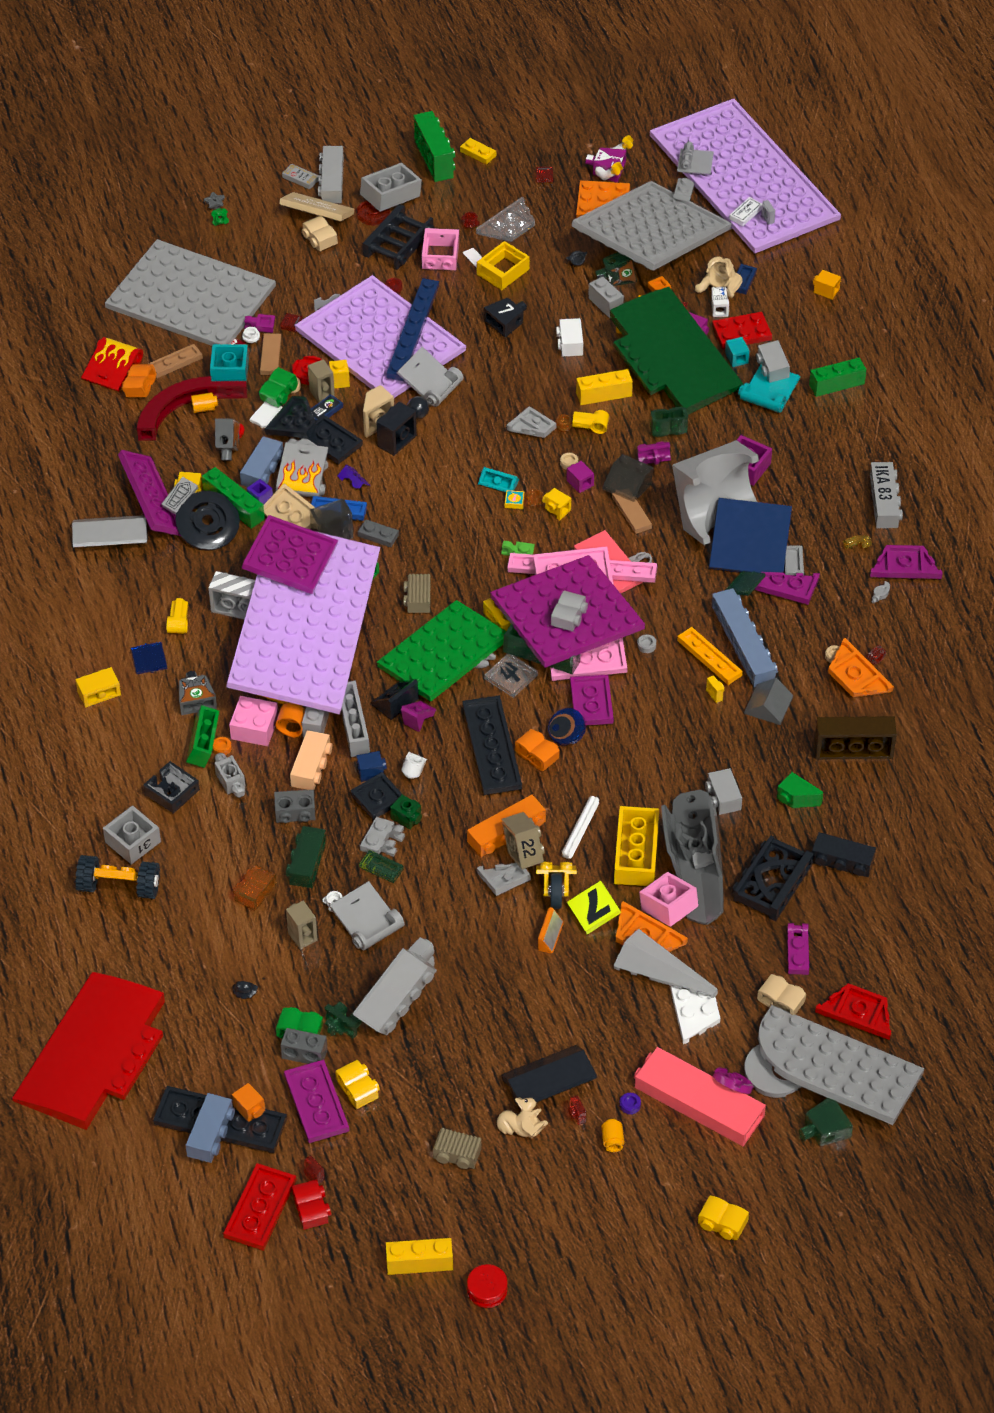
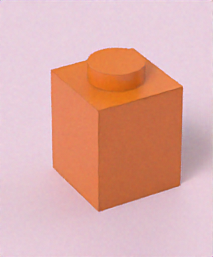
M249 1083L232 1094L233 1106L248 1122L260 1117L265 1111L264 1099Z

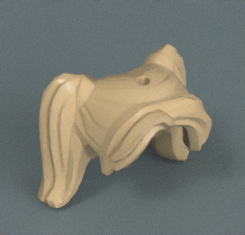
M714 257L708 263L706 270L708 274H706L701 283L695 286V291L701 293L709 285L727 287V296L733 298L734 293L742 284V277L735 273L730 259Z

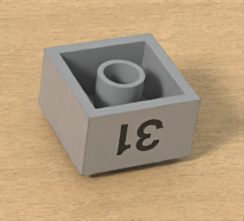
M131 806L103 827L105 843L130 864H133L161 842L159 827L134 806Z

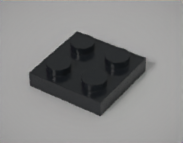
M383 772L350 790L351 796L372 820L390 811V807L402 795Z

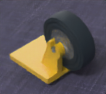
M543 862L540 865H536V874H544V896L551 897V907L553 909H561L562 897L568 896L569 874H577L576 866H572V862H560V865H552V862ZM548 873H551V885H548ZM562 873H564V885H562Z

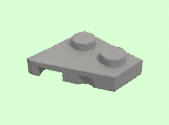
M517 863L495 865V869L483 870V866L477 867L478 875L496 896L531 880L530 873L526 868L521 869Z

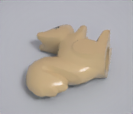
M515 1098L522 1111L518 1115L509 1110L503 1111L497 1118V1127L504 1134L512 1135L515 1132L519 1136L532 1139L547 1126L548 1122L540 1121L537 1118L541 1109L533 1110L536 1106L535 1099Z

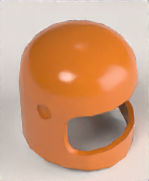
M286 702L281 706L275 724L281 733L293 738L301 735L303 730L302 721L305 714L303 705ZM290 722L298 723L301 727L297 732H289L286 728Z

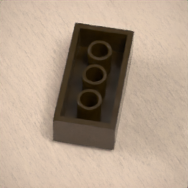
M895 716L817 717L814 739L816 760L893 759L897 737Z

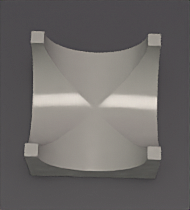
M736 440L672 465L683 530L703 545L710 543L708 532L715 526L719 498L757 502L748 476L749 463L753 464L759 461L758 455Z

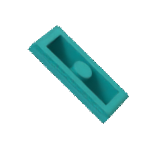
M483 467L478 484L506 492V490L514 491L519 478Z

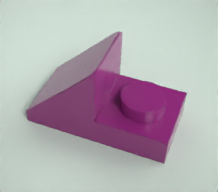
M422 701L404 705L401 708L403 723L419 732L424 719L434 716L436 709Z

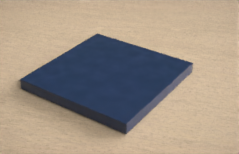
M719 498L709 569L760 575L761 572L784 573L792 506Z

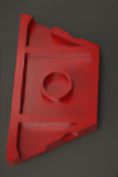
M848 983L839 992L829 996V1000L822 1005L819 1003L815 1008V1012L888 1040L891 1038L887 997Z

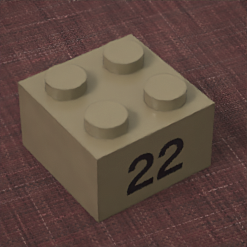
M524 812L503 818L502 825L508 854L518 866L524 869L543 863L545 851L539 839L541 831L539 826L534 824L532 818H529Z

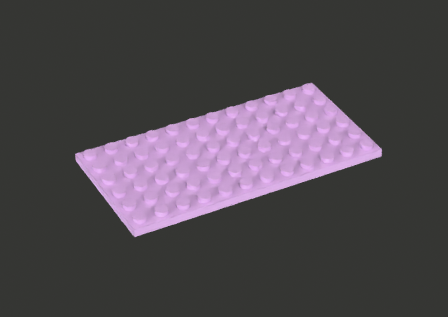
M735 99L650 130L651 138L677 167L681 148L684 149V144L687 142H692L694 150L714 151L711 175L684 172L683 174L694 182V186L725 220L732 223V229L754 253L841 218V214ZM749 197L760 203L769 200L775 209V222L770 225L762 216V210L744 226L730 220L729 216Z
M320 533L337 539L338 544L313 594L257 574L227 687L340 714L380 547Z

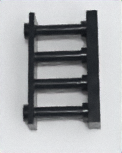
M398 204L362 243L363 256L369 258L373 253H380L394 259V269L398 270L424 242L425 228L435 229L433 218L430 217L425 223L407 217L405 206ZM404 222L419 230L413 233L399 227V225ZM395 232L410 238V240L404 243L390 237V235ZM386 242L401 248V250L395 253L381 247V244Z

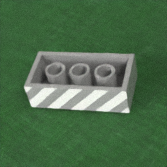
M216 571L209 586L211 612L245 619L256 580Z

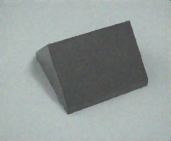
M777 678L759 683L751 696L744 714L781 725L793 699V694Z

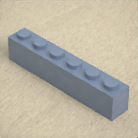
M733 588L712 594V608L753 687H756L759 683L774 679L776 673H778L777 665L770 659V652L767 648L765 649L761 635L757 634L754 622L750 621L748 610L742 606L740 595H737Z

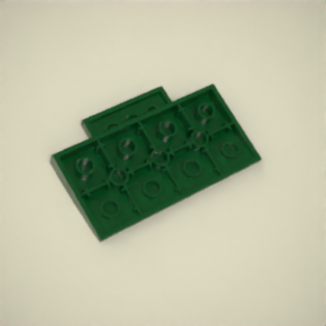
M670 287L642 295L610 310V319L624 336L613 342L615 349L647 392L652 395L663 389L683 417L739 390L740 386L744 385Z

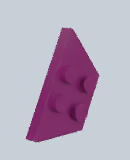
M886 545L883 554L877 559L875 567L871 569L870 577L942 579L943 573L941 569H937L935 561L928 555V551L924 546Z

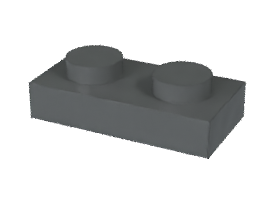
M365 520L358 531V537L387 547H392L399 536V530L369 520Z

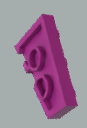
M761 572L755 585V590L809 605L819 581L820 573H813V576H803V573L785 575L781 572Z

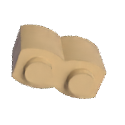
M322 216L303 223L302 234L310 240L313 248L322 251L338 244L336 232Z
M771 974L759 989L757 999L767 1007L773 1005L790 1012L791 1015H796L805 1002L806 993L801 987L788 984L783 977Z

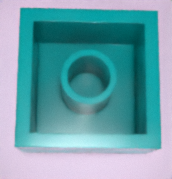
M212 344L210 364L212 381H247L249 364L248 345Z

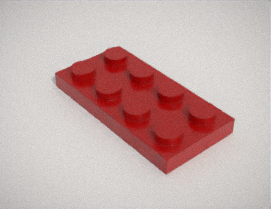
M257 1163L223 1233L224 1238L264 1251L290 1196L292 1186L297 1181L296 1175Z

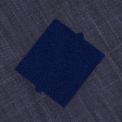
M162 642L145 643L141 646L131 647L136 674L153 673L154 671L167 669Z

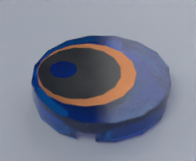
M564 708L552 716L549 721L548 732L557 744L562 746L572 745L583 737L586 731V721L579 711L573 708Z

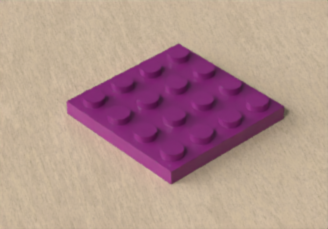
M268 515L243 562L242 569L313 594L337 547L338 540Z

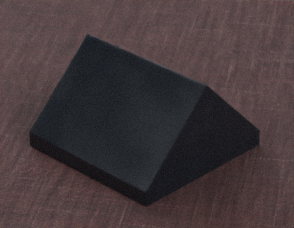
M416 679L398 681L370 703L392 720L401 713L402 706L414 703L419 699L418 681Z

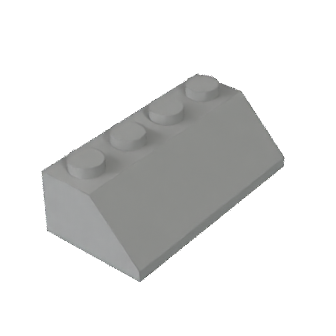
M403 948L353 1012V1015L377 1032L388 1035V1033L395 1029L398 1020L408 1012L411 1003L421 995V990L425 985L432 981L437 970L421 955Z

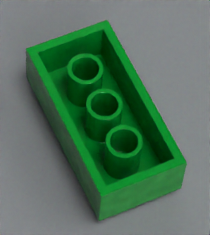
M433 111L414 115V141L434 182L454 178L456 167L453 158H455V151L450 147L449 138L445 137L444 128L440 127L439 118L435 117Z

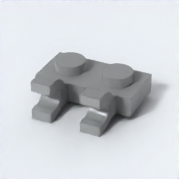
M376 817L360 844V850L379 856L380 852H384L394 857L397 852V848H394L396 841L388 840V838H394L402 842L405 834L402 833L404 826L394 825L392 821Z

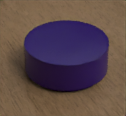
M626 1093L620 1098V1109L624 1113L635 1114L640 1110L641 1099L637 1094Z

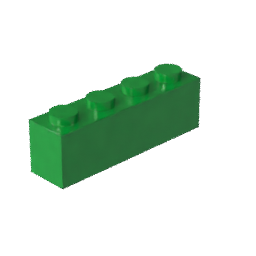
M214 467L202 475L203 491H214L226 496L238 510L240 520L252 529L265 520L264 504L219 469Z

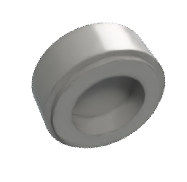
M642 635L638 639L637 647L643 653H651L656 649V639L652 635Z

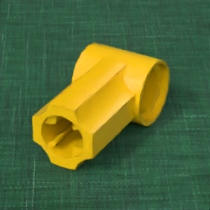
M603 410L595 411L594 414L574 412L572 427L589 428L594 433L603 434L607 430L609 414Z
M176 598L175 601H172L170 616L167 617V633H187L188 602L184 599Z

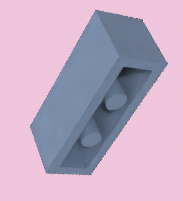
M262 437L240 472L241 485L249 487L259 479L268 484L270 475L276 471L277 464L282 460L283 442Z
M207 1093L186 1143L187 1157L211 1163L214 1155H218L221 1138H225L227 1134L228 1121H232L235 1114L232 1099Z

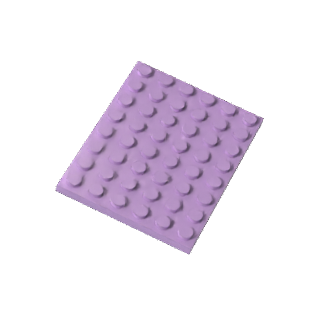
M373 275L295 324L297 332L333 360L347 359L349 372L371 389L382 385L395 398L411 387L405 380L400 381L386 378V373L412 305ZM427 317L414 354L423 347L440 364L445 365L466 351V345Z

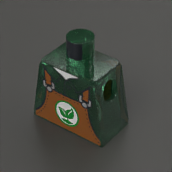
M619 252L603 259L604 268L595 271L597 279L601 277L607 278L608 282L613 286L637 282L633 260Z

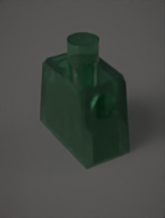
M827 1098L806 1113L805 1127L799 1129V1134L804 1141L814 1137L818 1145L824 1146L851 1138L853 1125L838 1103L833 1099Z

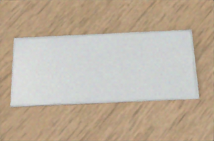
M474 248L462 252L477 268V261L482 258L481 255Z

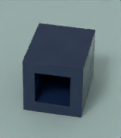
M379 751L356 755L357 769L361 782L367 781L381 772L384 773V770L387 769L385 758H381Z

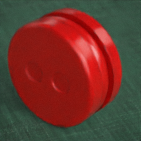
M484 1264L474 1268L467 1278V1294L469 1299L475 1305L482 1308H492L501 1304L506 1298L508 1291V1282L504 1271L491 1264Z

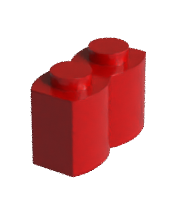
M317 1179L293 1185L292 1194L303 1230L327 1224L328 1216H331L329 1204H324L323 1198L326 1197L323 1185L319 1186Z

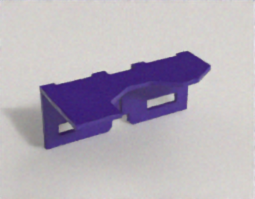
M345 465L338 474L342 481L344 478H349L354 488L360 489L363 484L371 486L353 467Z

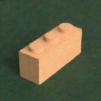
M307 730L290 774L291 787L313 790L316 784L320 783L321 770L325 769L327 754L330 755L332 751L330 735Z

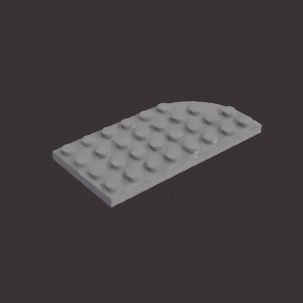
M773 1005L765 1014L759 1027L758 1040L761 1055L765 1061H769L775 1067L774 1071L794 1084L891 1125L895 1123L924 1072V1068L795 1014L792 1015L790 1012Z

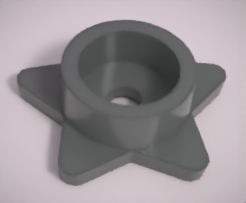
M212 192L210 197L204 198V202L208 203L209 208L218 209L224 206L222 201L225 196Z

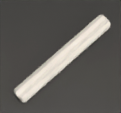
M589 797L562 850L564 858H572L599 805L598 797Z

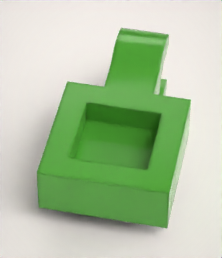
M503 541L501 554L506 556L510 555V553L533 555L535 544L516 541V545H513L510 541Z

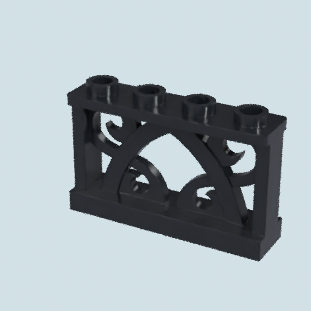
M770 835L767 841L764 840L762 842L758 855L755 854L753 856L749 869L745 868L741 881L735 883L732 893H734L733 901L749 906L768 915L769 919L777 921L812 867L814 853L801 851ZM775 850L783 854V859H779L777 853L775 857H770L769 854ZM780 868V875L786 883H774L766 887L761 873ZM784 868H787V871H792V874H785ZM748 887H752L754 890L750 891V894H756L758 892H760V894L757 896H751L746 894L745 890ZM773 889H779L780 892L775 893Z

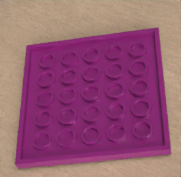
M590 555L490 592L491 599L544 667L551 666L645 629V623ZM564 590L586 596V603H588L587 611L585 614L582 613L581 623L579 627H575L574 631L551 626L553 610Z

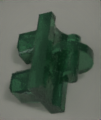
M339 1001L334 1006L328 1004L324 1007L327 1011L325 1024L328 1026L327 1033L334 1036L336 1033L340 1035L346 1033L353 1039L357 1036V1028L362 1021L354 1016L353 1013L349 1017L345 1016L347 1013L345 1004Z

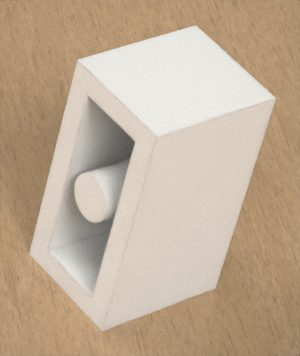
M560 319V327H556L557 337H560L558 339V349H561L562 356H582L583 336L581 319Z

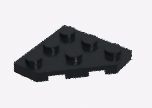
M292 396L264 429L266 434L309 438L317 429V424L307 398Z

